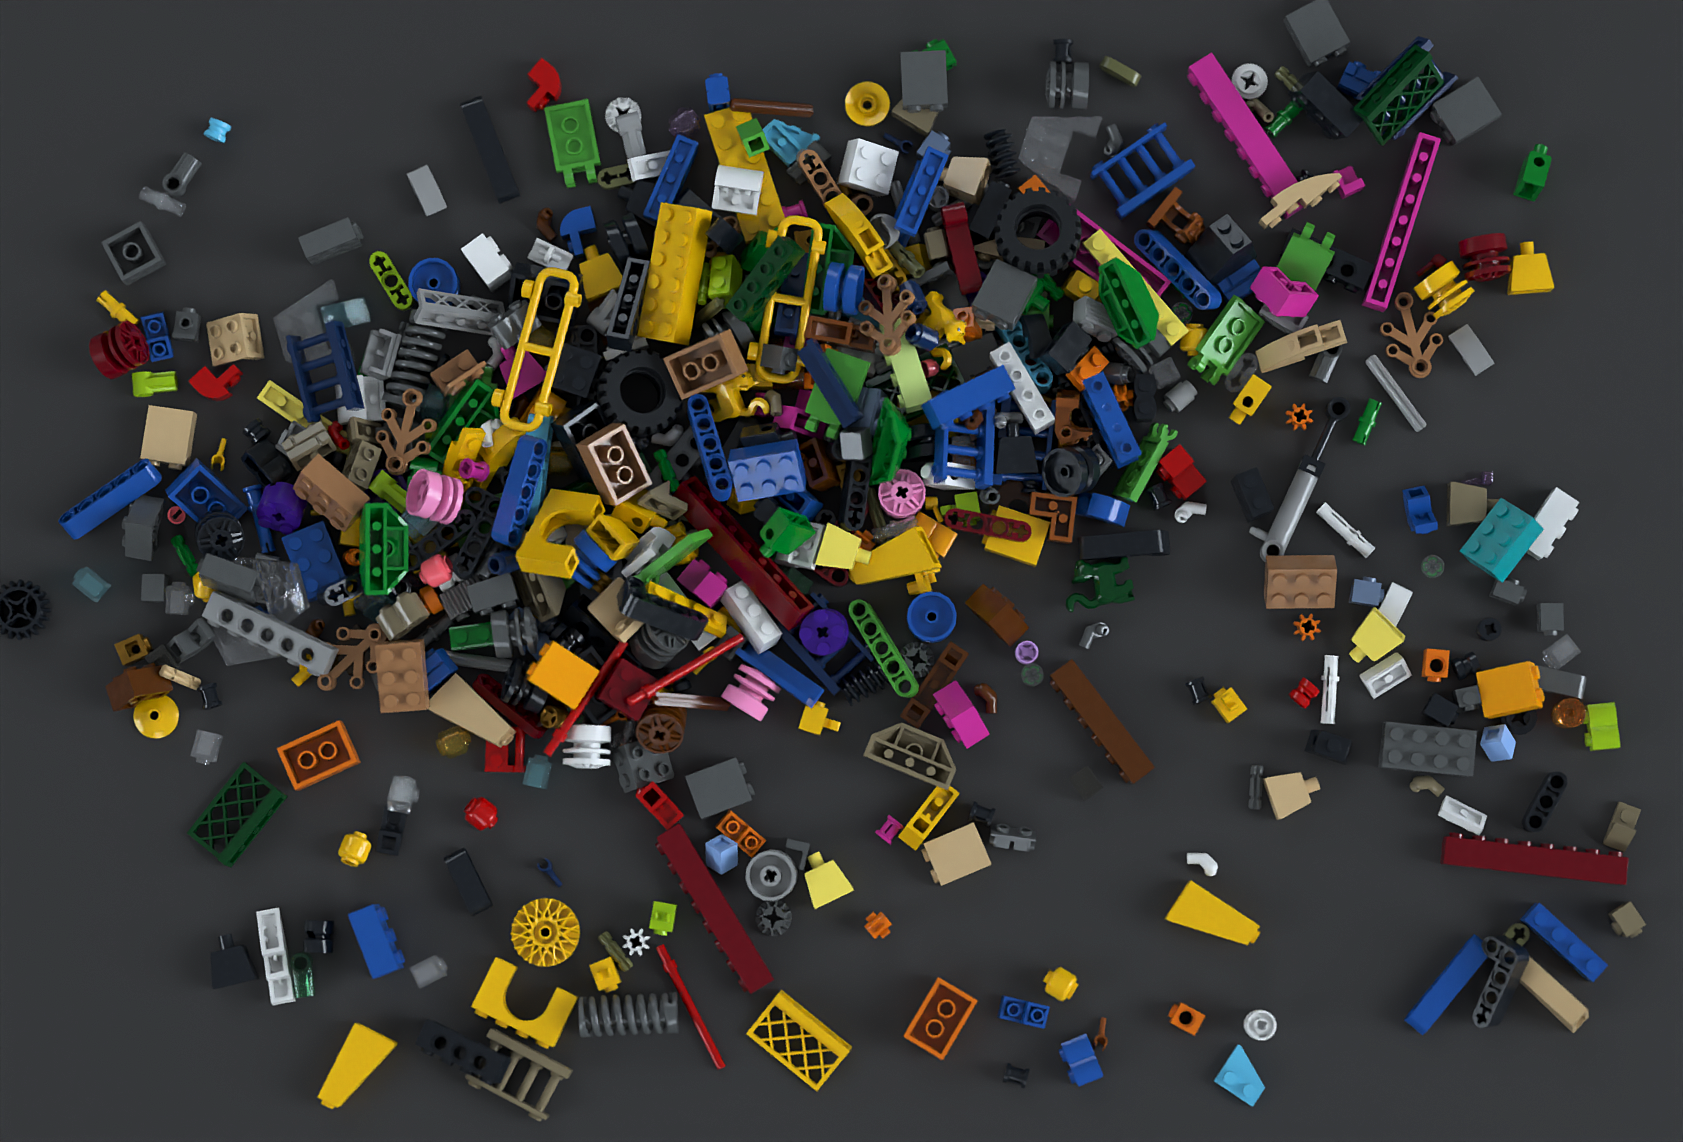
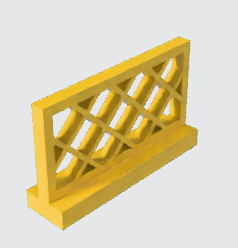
M783 990L777 994L746 1033L816 1091L819 1090L852 1049L851 1045ZM774 1006L782 1011L783 1020L771 1021L770 1010ZM766 1015H767V1021H766V1022H762V1020H763V1019L766 1017ZM796 1022L799 1024L801 1034L788 1035L787 1023ZM784 1023L785 1036L773 1037L771 1024ZM768 1025L769 1037L760 1038L754 1033V1030L758 1026ZM805 1037L816 1038L819 1049L806 1050ZM802 1038L803 1050L790 1051L789 1039ZM786 1039L787 1052L778 1053L774 1049L773 1040ZM832 1051L838 1056V1059L833 1064H824L823 1052ZM819 1052L821 1065L808 1066L807 1053ZM803 1054L805 1066H794L791 1061V1055ZM821 1068L822 1078L816 1084L809 1078V1069Z

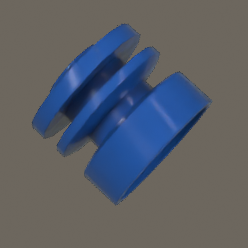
M584 528L573 539L578 547L577 550H574L579 563L572 578L586 588L591 589L594 586L591 578L596 581L601 579L596 569L599 568L607 573L618 561L611 560Z

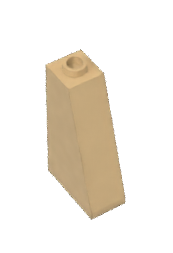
M456 673L429 700L430 707L428 710L500 748L503 745H508L514 738L513 735L516 731Z
M1529 957V962L1520 983L1574 1033L1589 1017L1588 1009Z

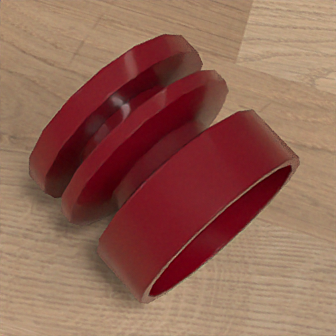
M1504 233L1479 235L1458 242L1460 257L1472 260L1462 266L1463 270H1473L1464 274V280L1484 282L1498 279L1512 272L1510 265H1502L1509 262L1510 258L1498 255V253L1508 249Z
M123 321L117 326H113L109 331H103L94 336L89 343L90 355L94 364L109 379H116L126 374L129 370H134L149 361L150 353L147 341L136 325L129 321Z

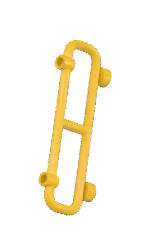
M796 215L784 218L779 224L778 231L768 229L766 247L769 248L778 235L786 237L787 228L790 225L807 226L813 229L814 236L803 297L775 292L764 309L759 343L750 342L747 354L748 360L756 361V371L762 379L781 384L794 381L799 375L801 366L805 367L799 355H797L795 372L790 371L786 375L767 372L765 367L760 366L763 344H768L774 304L778 302L802 306L795 349L801 350L805 344V333L812 303L819 255H824L826 241H822L823 230L821 225L812 218Z
M548 267L538 274L535 281L526 279L523 282L521 296L530 299L506 390L496 388L491 400L492 406L501 408V421L510 429L521 432L535 431L540 427L544 416L549 417L551 415L552 404L548 403L573 307L579 308L582 302V295L577 294L579 287L578 279L568 270ZM549 276L566 279L570 283L569 291L565 295V306L553 348L528 342L544 282ZM526 351L550 357L540 398L535 405V416L531 423L514 421L509 417V410Z

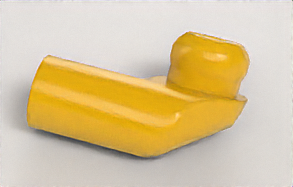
M306 653V657L312 660L311 655ZM301 664L299 666L300 671L291 678L298 687L312 675L307 672L308 668Z

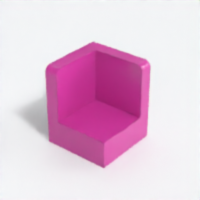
M1352 166L1332 172L1340 173L1342 176L1338 182L1340 186L1337 188L1342 199L1363 190L1365 187L1362 178H1357Z

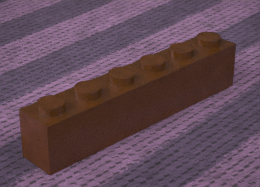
M1073 659L1049 676L1051 678L1050 685L1056 693L1061 691L1065 697L1063 702L1070 711L1074 709L1079 715L1077 720L1084 729L1088 727L1093 733L1090 737L1098 747L1102 745L1107 751L1104 754L1111 765L1116 763L1121 771L1118 774L1125 783L1130 782L1134 784L1155 768Z

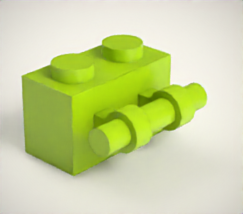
M733 254L712 257L711 270L709 263H703L697 301L699 305H705L707 298L713 300L718 297L725 300L723 304L726 306L742 284L743 269Z

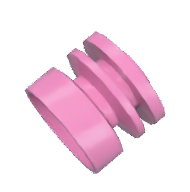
M420 469L409 483L406 493V509L411 515L425 519L429 517L432 521H438L447 525L456 518L463 500V484L460 479L446 475L440 476L439 473Z
M899 469L892 481L879 485L878 500L881 509L888 516L897 520H906L914 517L918 511H921L925 503L926 489L923 480L916 473L908 469ZM899 488L903 491L907 490L906 498L903 499L902 496H896Z
M741 664L738 669L746 674L745 678L735 673L734 678L741 683L740 686L736 687L728 684L721 697L761 722L768 711V708L762 703L763 698L774 702L775 698L767 692L770 689L779 694L781 688L761 671Z

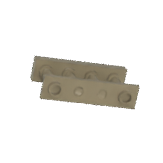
M490 1028L486 1036L491 1039L489 1042L491 1043L490 1048L496 1051L503 1046L511 1049L510 1058L512 1060L501 1084L489 1085L480 1081V1075L472 1074V1076L466 1074L465 1078L469 1079L468 1084L477 1089L484 1087L530 1112L529 1116L538 1121H541L542 1118L547 1120L550 1114L544 1112V1109L559 1080L563 1078L568 1079L573 1069L495 1028ZM524 1056L531 1060V1067L517 1094L514 1096L503 1089L518 1060ZM483 1058L479 1066L480 1069L484 1068L486 1065L485 1058ZM545 1067L551 1070L550 1075L552 1076L536 1107L523 1100L539 1069L542 1070Z

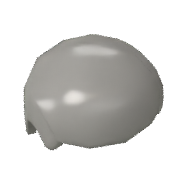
M884 213L876 214L871 218L869 222L884 242V249L892 246L900 235V231L894 228L896 219Z

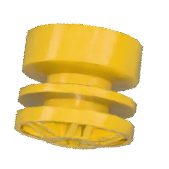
M1453 261L1448 262L1414 287L1421 300L1433 297L1434 301L1428 306L1429 310L1437 305L1440 307L1433 314L1435 319L1451 314L1466 303L1470 295L1475 292L1472 287L1462 292L1461 288L1468 283L1467 280L1456 284L1454 279L1461 272Z

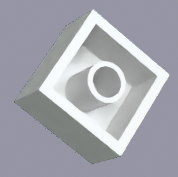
M860 138L849 140L838 184L876 197L888 195L899 152Z
M482 233L461 248L465 257L491 292L511 279L513 267L504 254L499 256L498 252L500 249L491 236L486 238Z

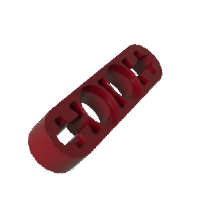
M958 508L948 510L944 517V522L950 529L1014 542H1025L1032 534L1030 525L1024 521ZM957 513L958 518L964 519V514L969 515L967 528L962 527L964 522L958 521L956 525H952L948 516ZM972 518H981L983 520V527L978 530L973 529L970 525ZM997 521L1003 522L1006 526L1005 531L1001 534L995 533L992 529L993 524ZM1009 523L1014 524L1012 529H1019L1020 526H1024V530L1028 531V534L1019 538L1018 533L1011 532V537L1007 536Z
M479 674L472 684L476 693L529 736L536 739L543 737L548 728L542 725L538 714L523 709L522 701H519L516 706L511 704V698L507 703L502 702L497 697L501 696L502 685L487 674Z

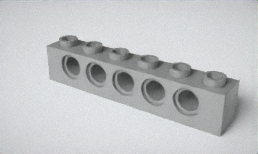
M220 591L212 592L202 614V617L208 619V624L218 628L221 625L228 629L227 633L235 637H240L241 635L247 638V642L253 646L260 647L262 645L268 648V653L277 657L282 655L288 658L287 662L299 667L301 664L308 668L307 672L315 676L329 673L339 651L338 648ZM228 609L233 612V619L231 621L226 618ZM248 619L252 620L254 625L251 631L246 628V621ZM267 629L273 631L274 636L271 641L266 638ZM288 638L294 643L291 651L286 647ZM308 648L312 649L314 653L312 660L306 657V650Z

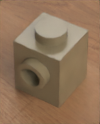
M1626 901L1608 913L1613 922L1611 927L1618 936L1621 934L1622 937L1630 936L1634 938L1642 932L1641 928L1646 925L1631 901Z

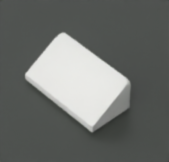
M1396 652L1359 676L1372 698L1375 699L1412 676L1404 658Z

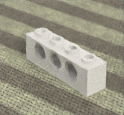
M1008 342L990 352V360L995 368L1004 365L1016 389L1010 392L1033 433L1036 435L1054 425L1055 418L1011 343Z

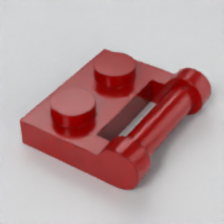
M512 727L516 731L515 765H509V744L503 745L500 748L486 741L485 772L526 773V766H524L525 734L527 733L520 727Z

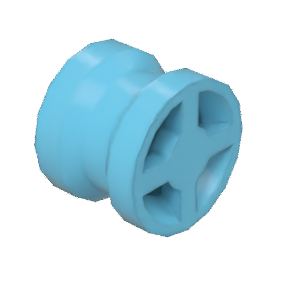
M210 118V126L205 130L204 135L217 142L225 143L226 132L230 131L231 126L220 120Z

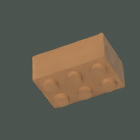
M730 329L663 358L681 400L748 371Z
M611 423L576 444L604 504L617 506L653 484L625 424Z
M319 454L300 472L293 487L299 498L308 501L318 514L324 515L330 520L334 528L340 529L344 533L362 515L364 503H368L370 500L368 495Z
M1334 555L1266 556L1264 580L1266 609L1334 608L1337 566Z
M424 639L387 641L375 644L381 713L428 709L430 703Z

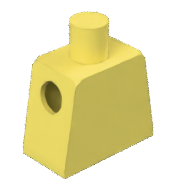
M827 523L815 564L853 570L856 561L868 565L872 552L860 548L862 539L833 524Z
M1374 606L1354 633L1351 640L1357 646L1349 654L1358 663L1366 655L1372 661H1376L1404 641L1405 635Z
M820 852L807 857L813 870L804 874L815 909L854 891L834 860L824 863Z

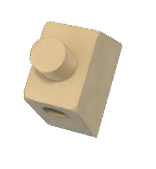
M953 157L949 168L944 167L939 180L944 181L943 185L948 195L971 204L979 205L992 168L988 158Z
M1301 772L1263 779L1276 820H1280L1311 803L1309 793L1320 790L1316 777L1303 780Z

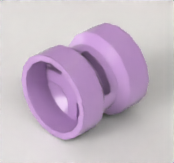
M1031 641L1021 642L1015 650L1016 659L1018 662L1026 665L1033 663L1038 656V647Z

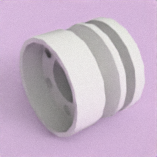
M572 725L567 732L568 736L565 741L574 743L572 748L563 749V753L573 754V758H563V764L583 769H598L603 766H610V760L600 759V755L611 754L610 750L601 748L602 743L611 742V726Z

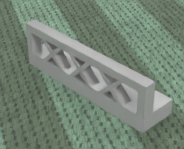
M419 288L417 291L419 307L414 315V321L416 324L494 336L487 325L491 322V317L497 313H492L487 308L497 309V312L502 314L505 313L503 302ZM425 297L431 298L436 303L426 302ZM445 301L454 303L456 307L450 306ZM467 304L473 305L478 310H472Z

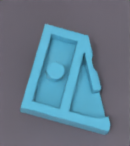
M776 119L772 120L763 129L770 149L788 167L796 161V155L801 149L807 148L813 141L820 139V136L815 133L812 135L803 132L801 128L788 126Z
M1237 1044L1214 1081L1253 1107L1265 1087L1243 1048Z

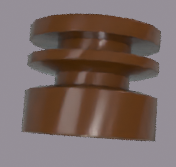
M650 700L637 724L636 737L639 743L646 750L653 753L664 754L674 751L683 741L687 709L657 706Z

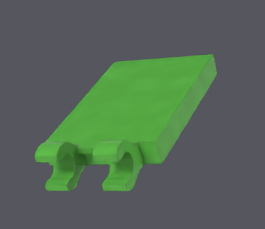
M588 99L545 107L556 172L564 173L567 188L576 187L573 174L586 171L589 184L597 183L594 166L601 165Z
M1307 222L1301 235L1293 233L1277 267L1291 281L1306 282L1315 291L1335 252L1330 250V247L1336 235L1327 232L1322 243L1319 244L1309 239L1315 225Z
M1233 295L1195 350L1199 354L1192 357L1187 365L1192 370L1196 369L1199 373L1203 372L1206 365L1210 368L1202 373L1201 378L1205 382L1215 385L1222 374L1228 376L1265 321L1240 297Z
M827 348L825 354L857 404L871 363ZM814 383L805 409L806 413L811 414L806 422L805 429L816 433L819 423L822 421L830 424L826 437L837 440L842 425L817 384Z
M1153 422L1150 425L1147 436H1143L1138 445L1142 453L1137 456L1139 460L1127 465L1112 493L1113 496L1118 499L1137 502L1169 444L1167 441L1177 436V430L1172 429L1170 434L1167 435V424H1161L1158 433L1157 427L1159 424Z
M709 529L687 535L634 577L640 579L645 585L650 579H652V582L659 584L662 574H665L713 537Z

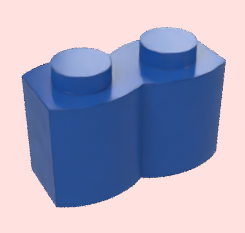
M1086 1033L1061 1043L1062 1048L1058 1051L1063 1062L1068 1061L1071 1070H1068L1067 1073L1072 1084L1077 1083L1079 1087L1103 1077Z

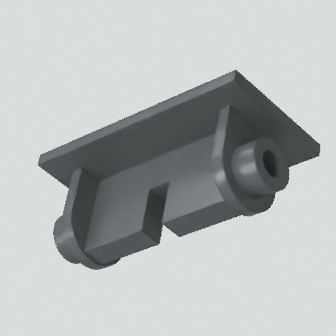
M1006 824L991 825L989 844H993V847L1009 849L1010 841H1013V850L1029 852V850H1034L1036 831H1032L1028 827L1011 828Z

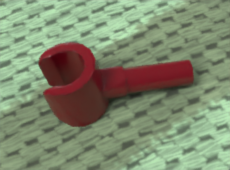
M1436 254L1416 274L1420 277L1431 269L1433 265L1439 269L1447 259L1441 254Z

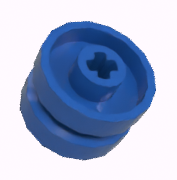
M427 258L418 262L412 268L409 275L408 287L417 302V291L419 288L457 295L461 292V282L456 271L447 261L439 258ZM437 281H438V284H437L436 287H432V286H431V284H432L433 282L437 283ZM425 297L426 302L436 303L431 298ZM445 301V302L448 303L450 306H452V305L454 304V303H452V302H450V301Z
M830 263L824 286V311L837 312L842 305L844 314H858V306L862 301L864 291V266L851 265L846 273L844 263Z
M930 591L920 594L913 599L908 608L907 624L909 630L915 638L922 642L936 643L943 641L952 633L956 625L957 613L955 606L947 596L939 592ZM929 613L936 615L934 621L928 620Z

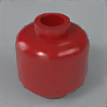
M474 797L464 809L466 813L465 820L477 830H484L487 827L491 829L498 821L496 817L497 807L484 797L477 799Z

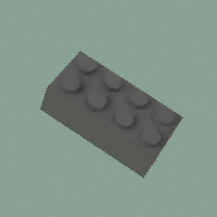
M1384 722L1382 723L1378 768L1473 777L1477 731Z

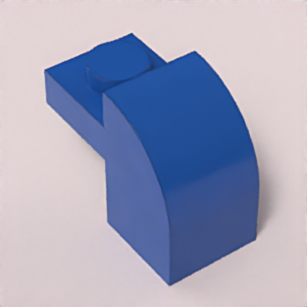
M591 206L579 208L568 213L560 227L562 240L571 238V240L567 241L569 252L571 254L574 253L576 259L585 257L580 235L597 231Z
M1425 486L1402 490L1405 512L1411 532L1427 534L1433 530H1438L1437 520L1431 510L1430 495Z
M1081 493L1078 496L1075 514L1124 527L1130 505L1097 493Z

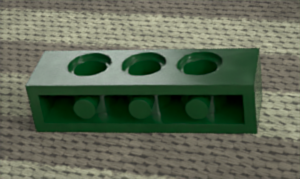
M778 235L725 307L740 321L753 323L806 251L790 237Z

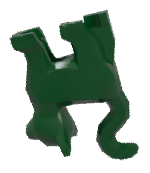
M1120 558L1119 563L1101 562L1093 565L1083 560L1076 561L1074 579L1071 580L1072 584L1084 583L1093 579L1095 598L1089 600L1083 594H1071L1066 599V609L1069 612H1074L1075 602H1079L1087 609H1094L1110 603L1122 604L1134 601L1132 579L1126 580L1122 585H1118L1115 579L1116 574L1130 568L1128 558Z

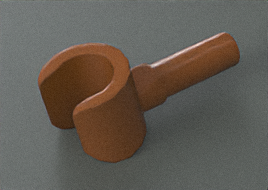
M1101 1017L1098 1035L1092 1042L1093 1049H1095L1097 1042L1102 1044V1051L1107 1046L1108 1039L1105 1037L1107 1018Z

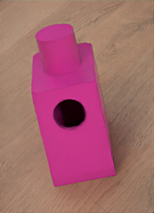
M514 346L506 350L502 347L500 348L506 361L499 364L506 385L516 354ZM528 351L524 355L513 399L545 379L546 371Z

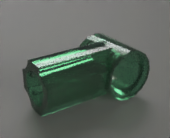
M303 951L295 954L290 960L295 998L316 995L312 968L313 958L309 953ZM302 956L307 960L306 968H299L297 966V957Z

